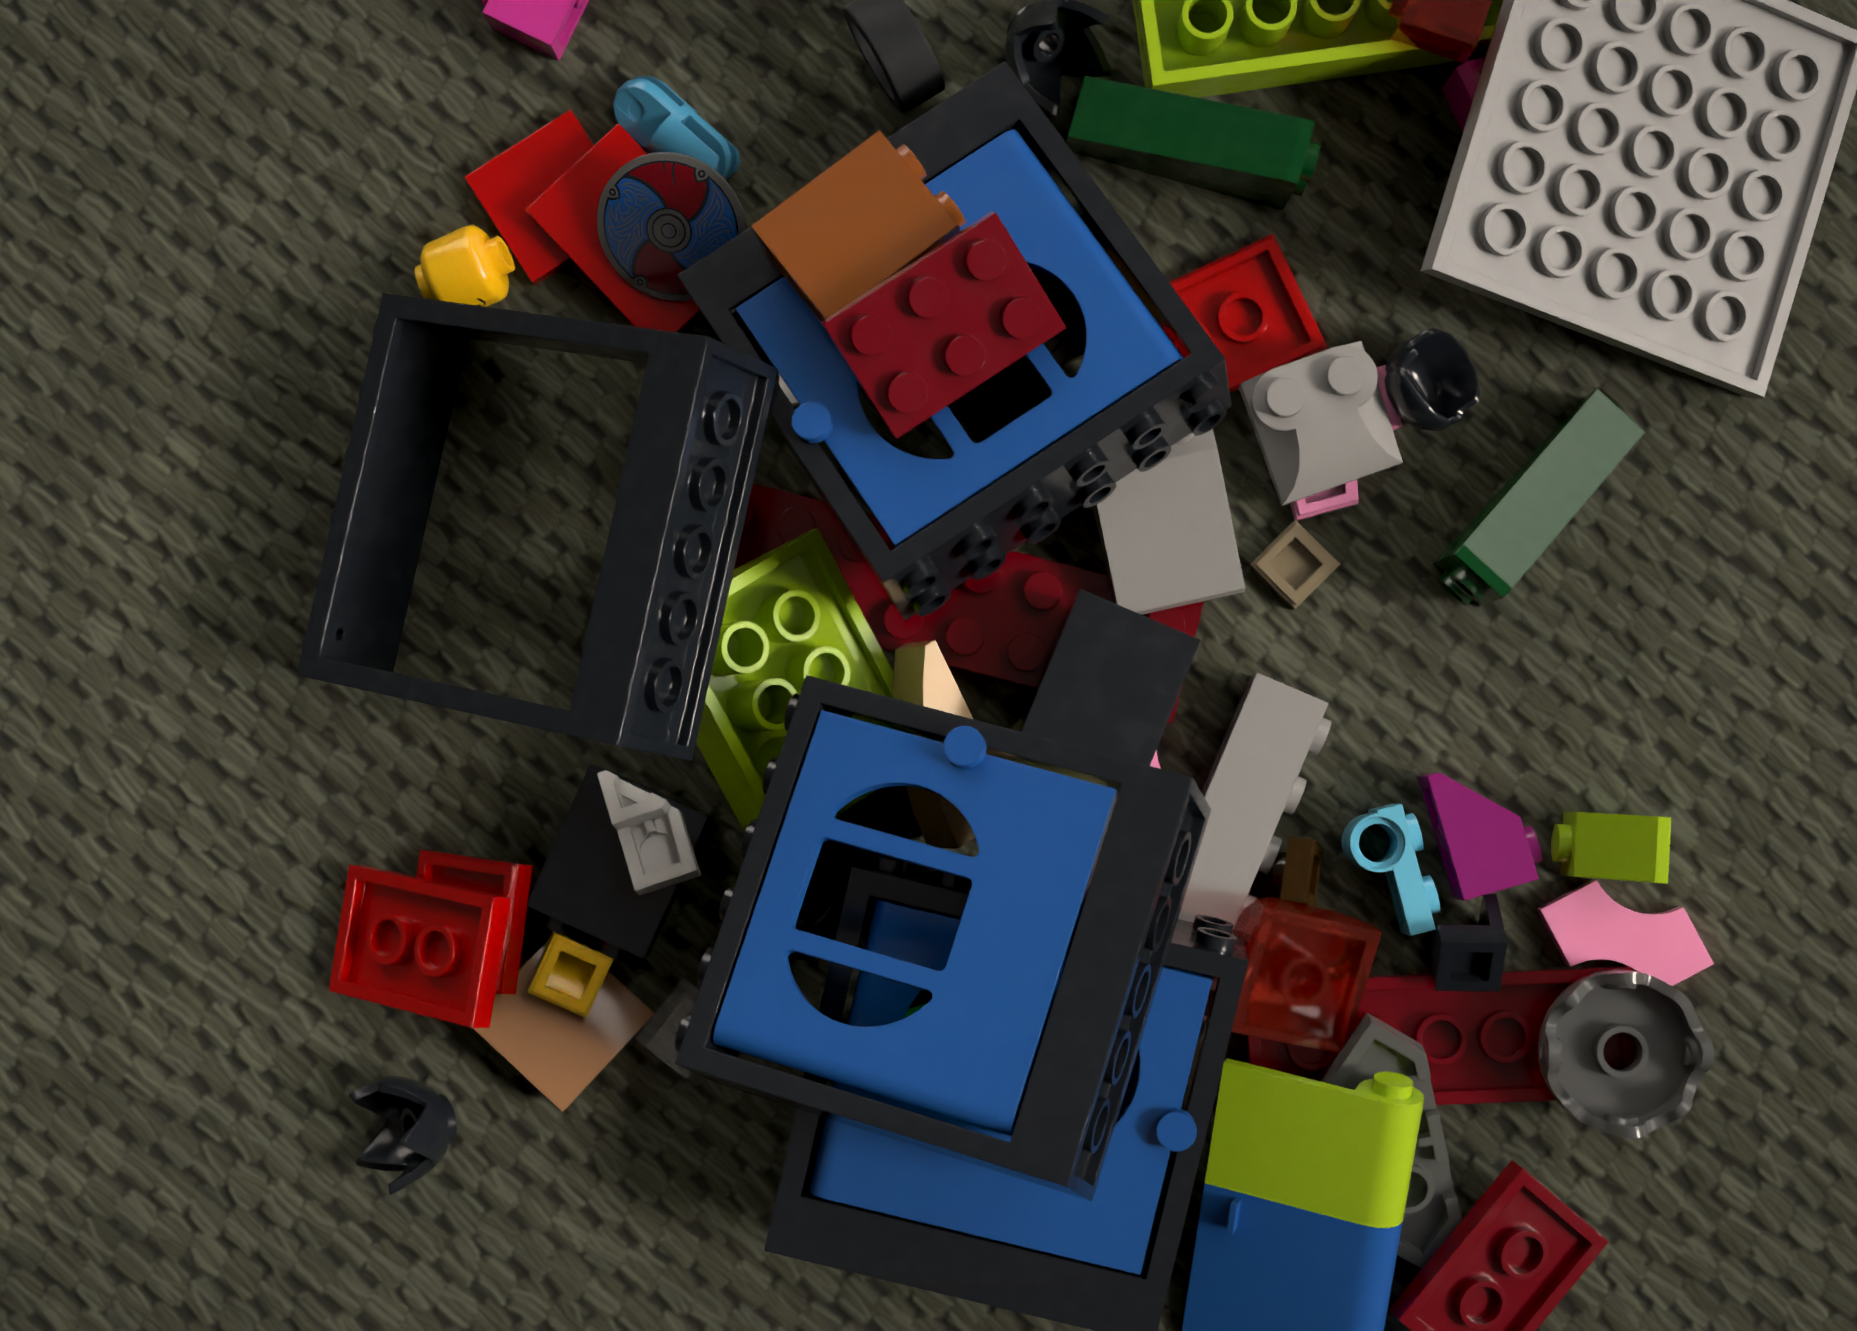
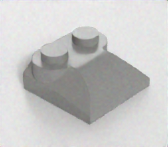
M1362 341L1333 347L1279 366L1241 383L1238 387L1281 506L1403 463L1377 385L1378 373L1376 365L1365 352Z

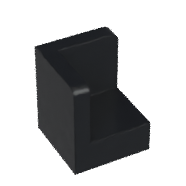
M1497 894L1482 896L1478 925H1438V929L1427 932L1426 947L1435 991H1500L1508 942Z

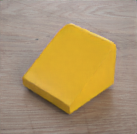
M551 931L527 993L587 1018L613 962V958L596 950L594 945L576 937H568Z

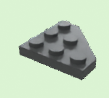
M1366 1013L1321 1079V1082L1355 1090L1359 1083L1364 1080L1373 1079L1374 1074L1377 1072H1395L1412 1079L1413 1087L1424 1094L1423 1109L1397 1252L1398 1256L1422 1269L1462 1221L1458 1198L1454 1190L1448 1163L1450 1161L1440 1115L1436 1107L1430 1080L1429 1064L1422 1044L1371 1014Z

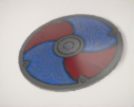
M674 152L649 153L624 164L606 184L597 210V229L600 243L613 268L636 289L652 297L668 301L692 300L678 274L747 230L741 203L724 177L708 164L691 156Z

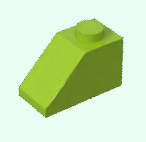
M1564 812L1563 824H1555L1551 838L1553 862L1561 863L1560 875L1668 884L1671 817Z

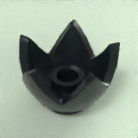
M1042 0L1023 7L1014 15L1007 29L1005 45L1007 64L1038 105L1054 115H1059L1062 75L1100 77L1111 74L1103 49L1089 27L1104 24L1110 18L1109 15L1076 0Z
M387 1076L379 1079L378 1082L364 1086L349 1094L350 1099L355 1104L373 1111L386 1119V1123L360 1154L356 1164L361 1167L382 1171H403L397 1179L388 1184L390 1195L413 1184L433 1169L444 1157L448 1144H451L456 1137L457 1122L452 1104L445 1095L437 1094L426 1084L410 1078Z

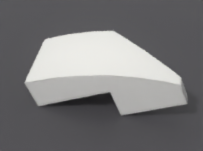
M607 770L597 773L611 823L618 832L634 890L639 896L701 876L682 813L678 809L672 807L666 799L629 784Z

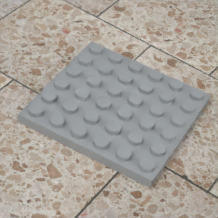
M1503 0L1421 272L1745 397H1765L1857 90V30L1788 0Z

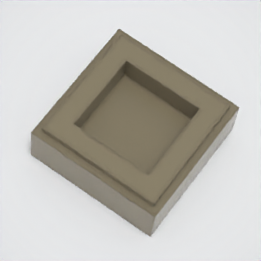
M1294 520L1249 567L1292 610H1295L1340 563Z

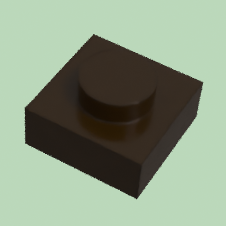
M1289 836L1287 852L1279 851L1276 856L1273 869V889L1281 890L1280 900L1290 908L1311 911L1316 909L1324 848L1315 839Z

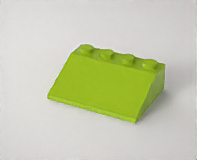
M818 528L811 529L734 569L696 744L744 832L750 821L759 817L766 796L763 791L764 774L771 758L780 754L787 734L784 727L785 712L791 697L795 693L801 692L806 675L893 698L894 672ZM876 790L867 792L855 798L851 802L847 803L843 808H841L836 813L835 817H837L850 807L854 806L855 804H857L858 802H860Z

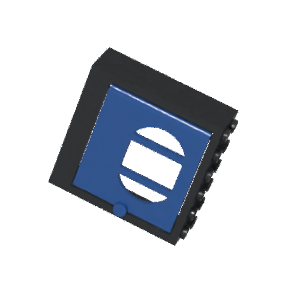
M1006 61L887 138L895 149L905 144L914 153L927 174V177L922 182L934 196L943 190L954 201L966 220V224L960 227V231L990 211L996 212L1029 267L1039 270L1061 283L1074 297L1085 319L1086 348L1077 375L1073 378L1067 377L1044 344L1026 354L1025 356L1051 391V396L981 443H973L948 406L931 416L930 419L954 452L952 458L928 459L905 453L886 442L874 430L866 418L861 403L860 384L820 321L764 253L752 227L678 274L683 286L717 341L762 361L742 331L747 326L773 366L778 368L777 372L800 406L797 409L793 407L775 380L768 412L769 419L905 621L915 614L926 616L938 610L950 599V591L971 577L974 580H980L991 575L1004 564L1006 554L1026 541L1029 544H1035L1046 539L1059 528L1061 518L1081 505L1089 508L1099 504L1112 494L1116 488L1117 481L1136 469L1144 472L1157 466L1170 454L1172 445L1190 433L1198 436L1210 431L1224 419L1226 410L1231 407L1224 356ZM825 441L895 545V549L890 551L818 442Z
M806 675L801 692L795 693L791 697L785 712L784 727L787 734L780 754L771 758L764 774L763 791L766 796L758 819L751 820L745 830L741 845L744 861L737 882L731 883L722 897L719 916L723 923L715 947H710L700 962L697 981L701 988L693 1012L689 1013L688 1018L684 1017L679 1025L675 1040V1047L679 1053L675 1064L717 1084L1092 1201L1210 816V806L1193 777ZM891 786H910L925 789L945 798L960 810L972 828L979 853L974 857L966 856L836 819L835 815L847 803L876 789ZM825 841L837 842L972 881L971 890L946 967L943 970H933L796 929V921L821 846ZM793 952H797L931 992L932 999L912 1015L887 1025L861 1027L843 1024L823 1015L808 1002L794 980L788 956ZM740 1052L1010 1135L1012 1138L1010 1142L740 1059L738 1056Z
M860 849L851 868L835 941L858 947L870 895L875 896L876 901L865 950L941 971L946 967L971 890L972 881ZM1197 914L1195 915L1194 922L1178 919L1164 964L1167 966L1163 967L1139 1046L1140 1071L1135 1092L1130 1103L1116 1121L1092 1201L829 1118L825 1119L809 1193L802 1192L819 1115L796 1108L764 1251L1093 1331H1158L1249 962L1242 934L1232 932L1234 925L1231 922L1209 915ZM830 962L819 1012L841 1023L853 969ZM859 971L847 1024L873 1027L900 1021L905 1018L910 1005L922 989ZM1210 976L1217 977V982L1184 1111L1181 1109L1212 984V977ZM807 1072L804 1073L805 1079L827 1085L828 1079ZM836 1081L833 1084L834 1088L1010 1142L1012 1138L1010 1135ZM1170 1151H1175L1146 1272L1142 1274L1141 1270Z

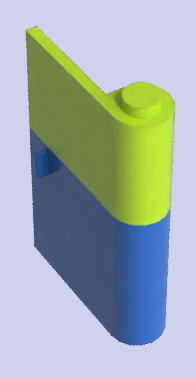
M1226 1058L1221 1074L1182 1331H1384L1424 1103V1094L1413 1087L1412 1079L1395 1072H1377L1374 1074L1373 1079L1362 1081L1355 1090Z

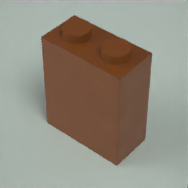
M879 130L751 227L764 253L816 318L822 322L960 232V227L966 224V220L960 209L945 191L942 190L934 196L922 182L927 177V174L914 153L905 144L895 149Z

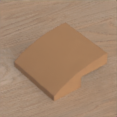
M545 943L519 970L516 995H495L490 1028L473 1029L563 1112L651 1019L655 1012L610 970H608L587 1018L527 993L545 948Z

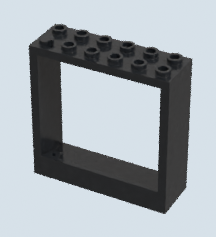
M383 293L378 318L374 325L373 340L365 376L359 391V402L351 438L345 453V464L336 504L331 515V526L322 566L316 581V592L308 628L302 643V654L297 676L692 761L778 368L708 336ZM468 339L646 363L570 710L393 673Z

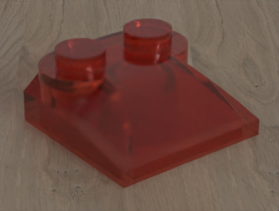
M1276 898L1255 899L1254 902L1242 911L1235 929V933L1243 938L1249 962L1231 1032L1340 1053L1351 1036L1382 931L1372 924L1332 910Z

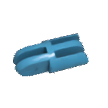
M638 76L626 81L617 90L613 101L615 119L648 153L674 152L691 156L708 164L725 180L738 171L741 162L738 150L666 83L653 76Z

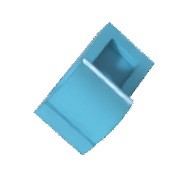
M1389 804L1368 810L1369 813L1351 820L1342 835L1344 855L1352 865L1359 869L1385 872L1400 932L1412 936L1435 930L1432 914L1440 912V902L1432 877L1430 875L1421 876L1415 852L1423 850L1424 845L1421 830L1414 813L1405 815L1402 804ZM1373 824L1384 828L1390 842L1387 853L1376 861H1370L1365 858L1359 848L1361 833L1365 828Z

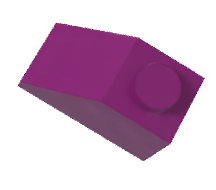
M1440 772L1417 776L1453 899L1465 901L1539 879L1535 864L1542 862L1539 841L1534 829L1530 825L1523 827L1520 816Z

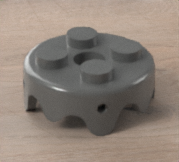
M1621 969L1599 971L1576 980L1559 994L1547 1010L1539 1033L1537 1052L1540 1072L1548 1091L1560 1107L1579 1122L1622 1138L1635 1139L1645 1137L1650 1132L1687 1114L1693 1105V1097L1701 1078L1706 1072L1711 1070L1714 1063L1712 1041L1705 1032L1688 997L1666 982L1637 971ZM1621 1032L1627 1033L1632 1037L1636 1045L1635 1058L1630 1065L1623 1069H1612L1604 1059V1045L1612 1035Z

